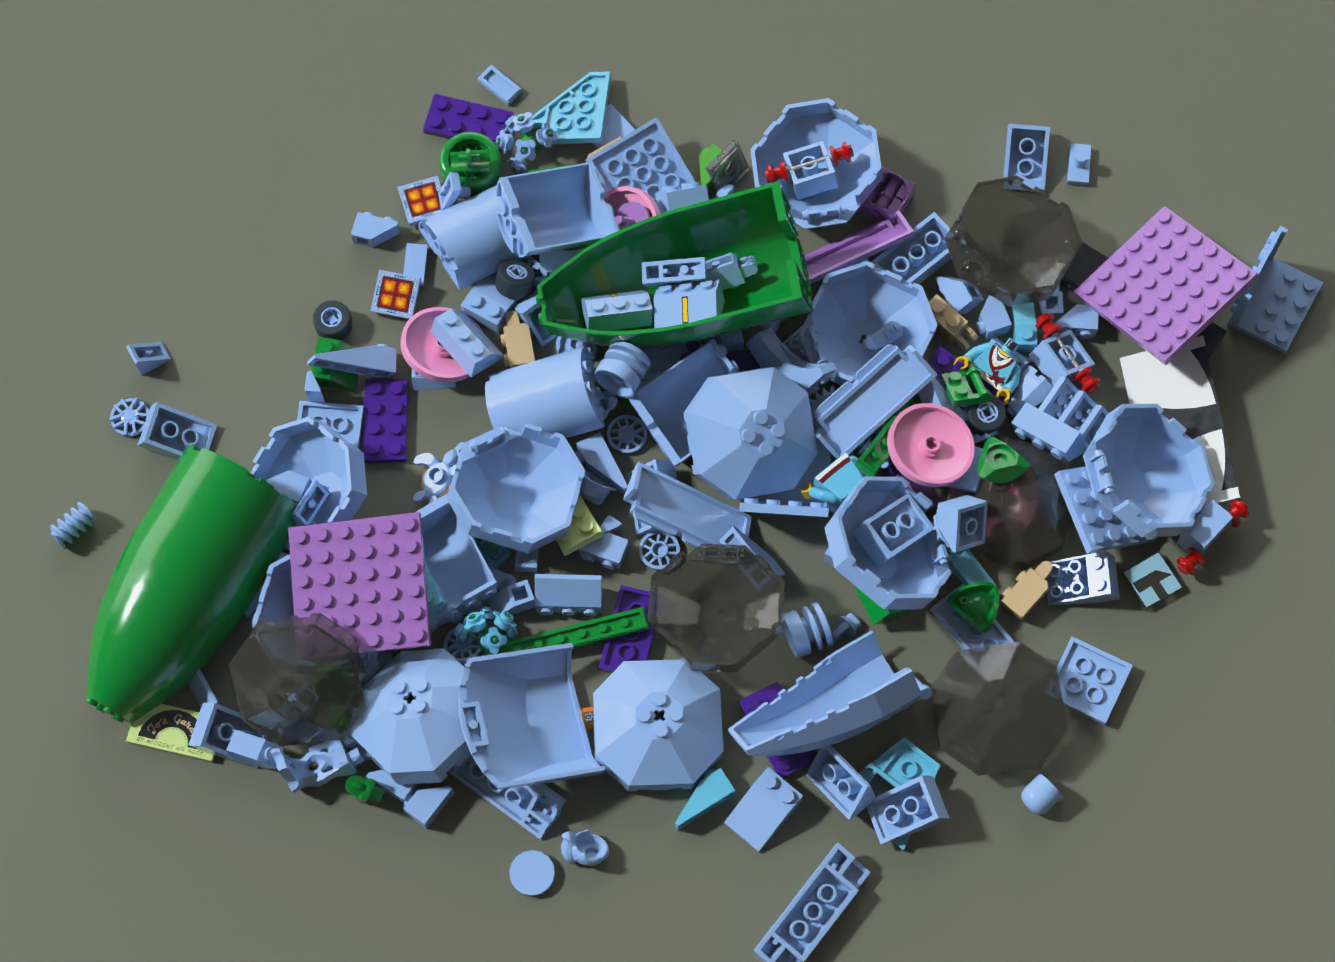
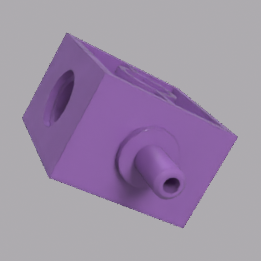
M881 166L883 179L858 208V211L877 221L889 219L892 225L895 226L898 222L896 212L904 213L914 197L916 184Z

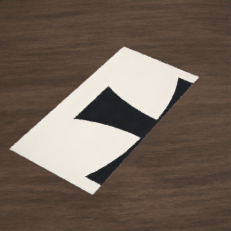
M1204 336L1193 339L1166 366L1147 351L1120 358L1129 403L1160 405L1164 409L1162 414L1169 420L1175 418L1187 429L1185 434L1192 440L1197 437L1203 443L1215 483L1212 490L1207 492L1205 503L1208 505L1212 500L1219 503L1239 498V490Z

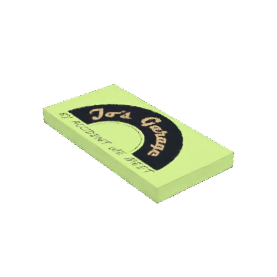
M160 704L133 722L126 739L127 743L212 763L215 758L213 754L189 746L199 712Z

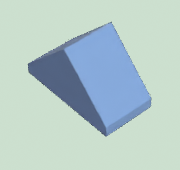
M162 342L129 344L126 347L141 375L171 359Z

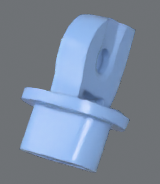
M852 613L838 618L839 627L832 634L833 643L844 634L847 636H854L856 634V629L861 626V623Z

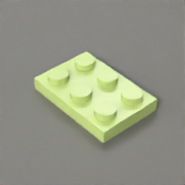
M580 493L566 535L556 540L564 556L604 536Z

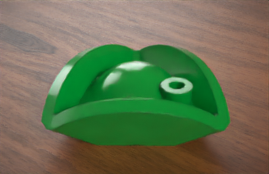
M989 437L979 458L978 474L987 481L1004 483L1021 476L1029 468L1030 464L1001 440Z
M971 583L954 591L948 597L947 602L978 631L987 633L991 629L997 614L999 590L993 583Z

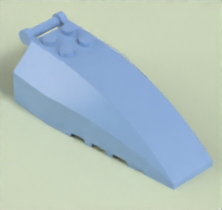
M871 630L833 652L814 666V671L805 678L800 676L796 679L797 684L787 691L782 689L778 692L779 697L771 703H763L758 709L731 726L728 731L747 755L776 756L801 753L836 744L856 736L889 719L901 710L908 708L918 700L929 699L933 692L928 685H924L915 676L911 668L906 667L894 674L882 655L874 632Z

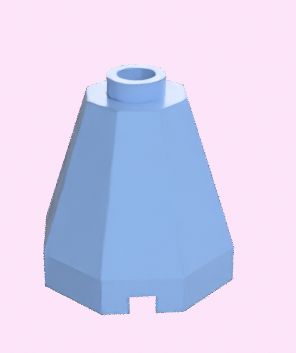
M1028 364L1021 372L1020 382L1006 404L1008 406L1006 411L1013 418L1017 416L1026 402L1039 409L1053 388L1042 375L1036 376L1037 370Z

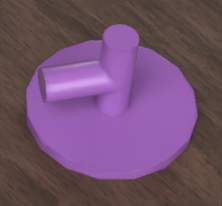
M628 202L617 210L614 217L615 223L619 224L621 229H624L650 218V215L642 204Z

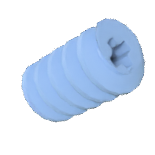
M81 502L77 503L79 510L73 507L70 509L72 516L67 513L63 514L65 522L61 519L56 520L59 527L50 525L52 531L50 534L63 549L66 548L64 541L73 543L71 535L79 538L78 530L86 532L85 524L92 527L91 519L97 520Z

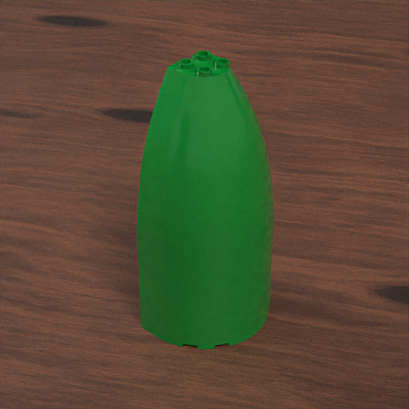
M780 182L770 183L667 211L614 232L583 249L537 285L538 294L535 297L538 307L542 306V311L538 314L541 326H545L547 334L579 342L610 346L614 342L624 341L637 348L703 340L811 312L813 310L812 290L806 259L799 238L797 239L799 232L790 211V204ZM728 253L736 254L738 259L750 255L755 257L758 267L756 274L744 278L745 283L736 288L722 290L725 303L721 315L690 323L655 328L654 295L657 287L648 288L642 283V262L705 257L706 261ZM640 290L649 293L653 308L651 326L611 331L587 329L580 298Z
M193 445L186 447L128 541L115 566L99 605L91 636L85 702L103 714L106 712L120 723L125 720L132 724L182 688L195 675L198 669L201 670L231 634L247 611L267 577L269 565L277 561L289 541L288 528L297 527L292 517V513L297 505L291 499L273 489L274 486L264 479L258 478L256 480V477L248 472V469L205 448L200 450Z

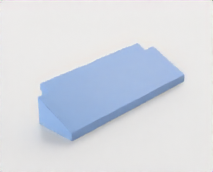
M886 345L857 371V380L854 383L845 382L815 409L814 415L816 417L814 419L820 424L814 430L815 436L836 459L845 452L850 454L937 376V373L911 345L904 351H901L896 345Z
M638 462L636 464L623 498L624 501L632 504L630 514L636 520L670 536H679L685 543L718 559H723L728 554V551L719 540L733 526L737 527L746 536H749L751 515L740 512L738 509L643 463Z

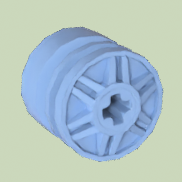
M617 341L610 345L605 353V359L601 360L595 370L594 377L598 384L610 393L619 397L630 398L636 392L641 383L640 379L644 378L651 366V362L648 356L636 346L624 341Z
M817 602L811 603V612L807 606L802 607L803 618H800L795 610L782 614L780 617L789 646L797 659L811 654L810 643L812 642L817 650H822V641L826 647L833 645L829 621Z

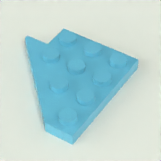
M588 73L534 114L531 118V121L534 123L533 128H542V124L548 123L550 128L557 133V140L553 141L552 144L602 143L611 85V73Z

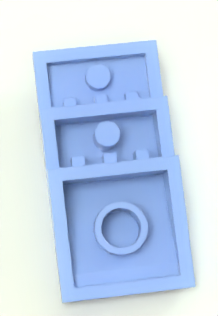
M1063 376L1059 378L1039 407V410L1079 431L1086 449L1089 447L1105 417L1109 414L1102 405H1097L1084 391L1078 390L1067 377Z

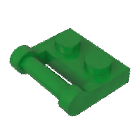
M972 366L967 371L941 374V382L953 408L984 404L991 400L992 396L980 378L981 373L978 367ZM967 381H973L978 393H972Z

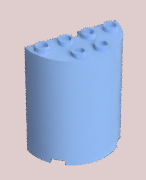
M592 162L500 177L498 180L496 198L500 200V210L496 211L499 227L508 248L513 254L518 253L519 257L594 244L602 238L621 230L620 225L615 223L612 206L604 201L606 199V191L601 186L598 171L594 169Z
M497 185L419 222L420 232L434 253L439 256L442 265L459 290L496 273L498 267L507 260L521 261L529 257H519L518 253L513 254L502 236L496 211L500 210V200L496 198Z
M714 339L636 390L633 397L628 398L635 411L641 417L642 422L674 467L692 456V452L689 451L687 438L689 433L687 422L684 420V411L708 377L739 372V368L734 360L729 361L725 356L728 352L722 343L717 344Z
M582 346L490 374L488 376L490 381L485 384V397L493 429L502 426L522 432L524 425L531 424L541 427L543 432L553 435L556 432L563 434L565 438L605 427L604 419H606V415L600 403L602 393L600 388L595 386L594 372L596 367L593 364L595 354L592 347Z
M447 494L416 511L421 513L425 563L448 604L429 616L430 630L449 622L453 624L458 623L469 612H477V608L482 607V604L497 592L498 587L473 537L466 533L446 499Z

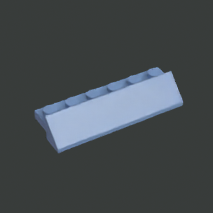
M472 754L459 766L455 764L448 771L539 839L545 835L561 814L560 810L566 799L544 783L498 789L481 771Z
M836 843L753 952L762 962H804L859 891L858 888L870 874V871L855 860V857L843 846Z

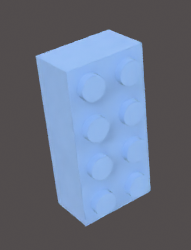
M935 212L913 228L915 236L889 247L871 262L875 264L874 267L885 272L886 270L893 272L911 284H914V282L920 284L957 255L961 250L963 241Z

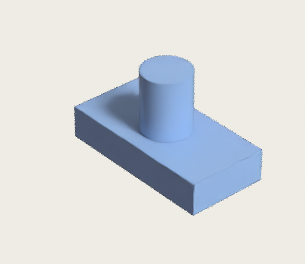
M1070 143L1067 184L1088 186L1091 145Z
M458 172L449 173L438 193L441 211L453 206L457 198L468 199L471 196L470 187L460 185Z

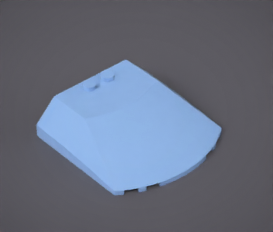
M573 643L467 659L462 671L458 691L461 728L475 762L484 775L498 789L603 774L606 771L605 766H600L592 756L571 675Z

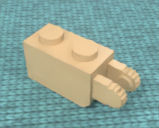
M936 294L929 301L937 322L935 331L948 343L952 344L955 342L962 349L967 350L970 345L960 335L964 333L972 341H976L979 338L976 332L967 325L968 321Z
M511 310L507 312V326L503 327L504 334L500 335L502 347H507L508 353L503 354L505 367L510 366V368L535 361L529 326L525 323L520 324L516 311Z
M1043 561L1035 570L1032 568L1027 572L1023 570L1015 579L1018 581L1013 588L1009 586L1002 593L1001 597L1003 599L1001 604L1021 621L1048 592V582L1046 579L1053 570L1051 562Z

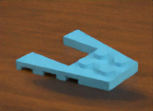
M904 737L874 762L866 766L859 774L868 784L878 774L896 788L919 776H933L935 779L940 764ZM910 835L891 842L904 851Z

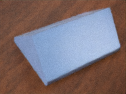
M831 745L819 749L806 776L851 820L876 799L874 792L864 778Z

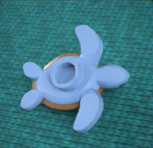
M455 449L447 452L441 463L435 455L430 453L420 454L414 459L416 465L429 466L422 476V491L415 493L413 496L415 502H422L425 499L427 503H432L448 494L456 467L454 464L458 460V453Z

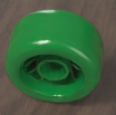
M464 132L455 135L445 143L439 155V169L442 180L445 182L451 172L450 152L466 151V148H470L471 151L488 149L490 171L459 175L460 185L470 187V197L497 185L499 178L502 176V160L497 145L489 137L477 132Z

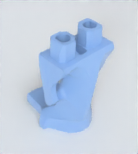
M334 730L327 741L310 747L309 753L301 759L290 758L280 748L271 750L278 772L286 780L293 793L304 787H320L335 777L356 774L355 766L365 761L359 748L349 752L350 748L358 745V742L350 735V732L340 735L337 730ZM311 764H318L316 770H309Z

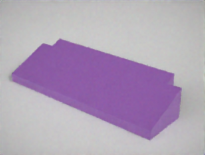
M897 211L898 225L893 226L889 219L886 221L880 220L846 236L839 243H830L805 255L810 284L825 278L828 273L849 267L915 236L913 229L901 212Z

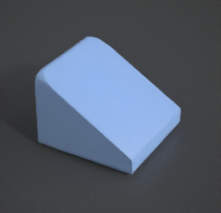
M609 515L600 529L603 535L606 533L613 534L621 530L623 524Z

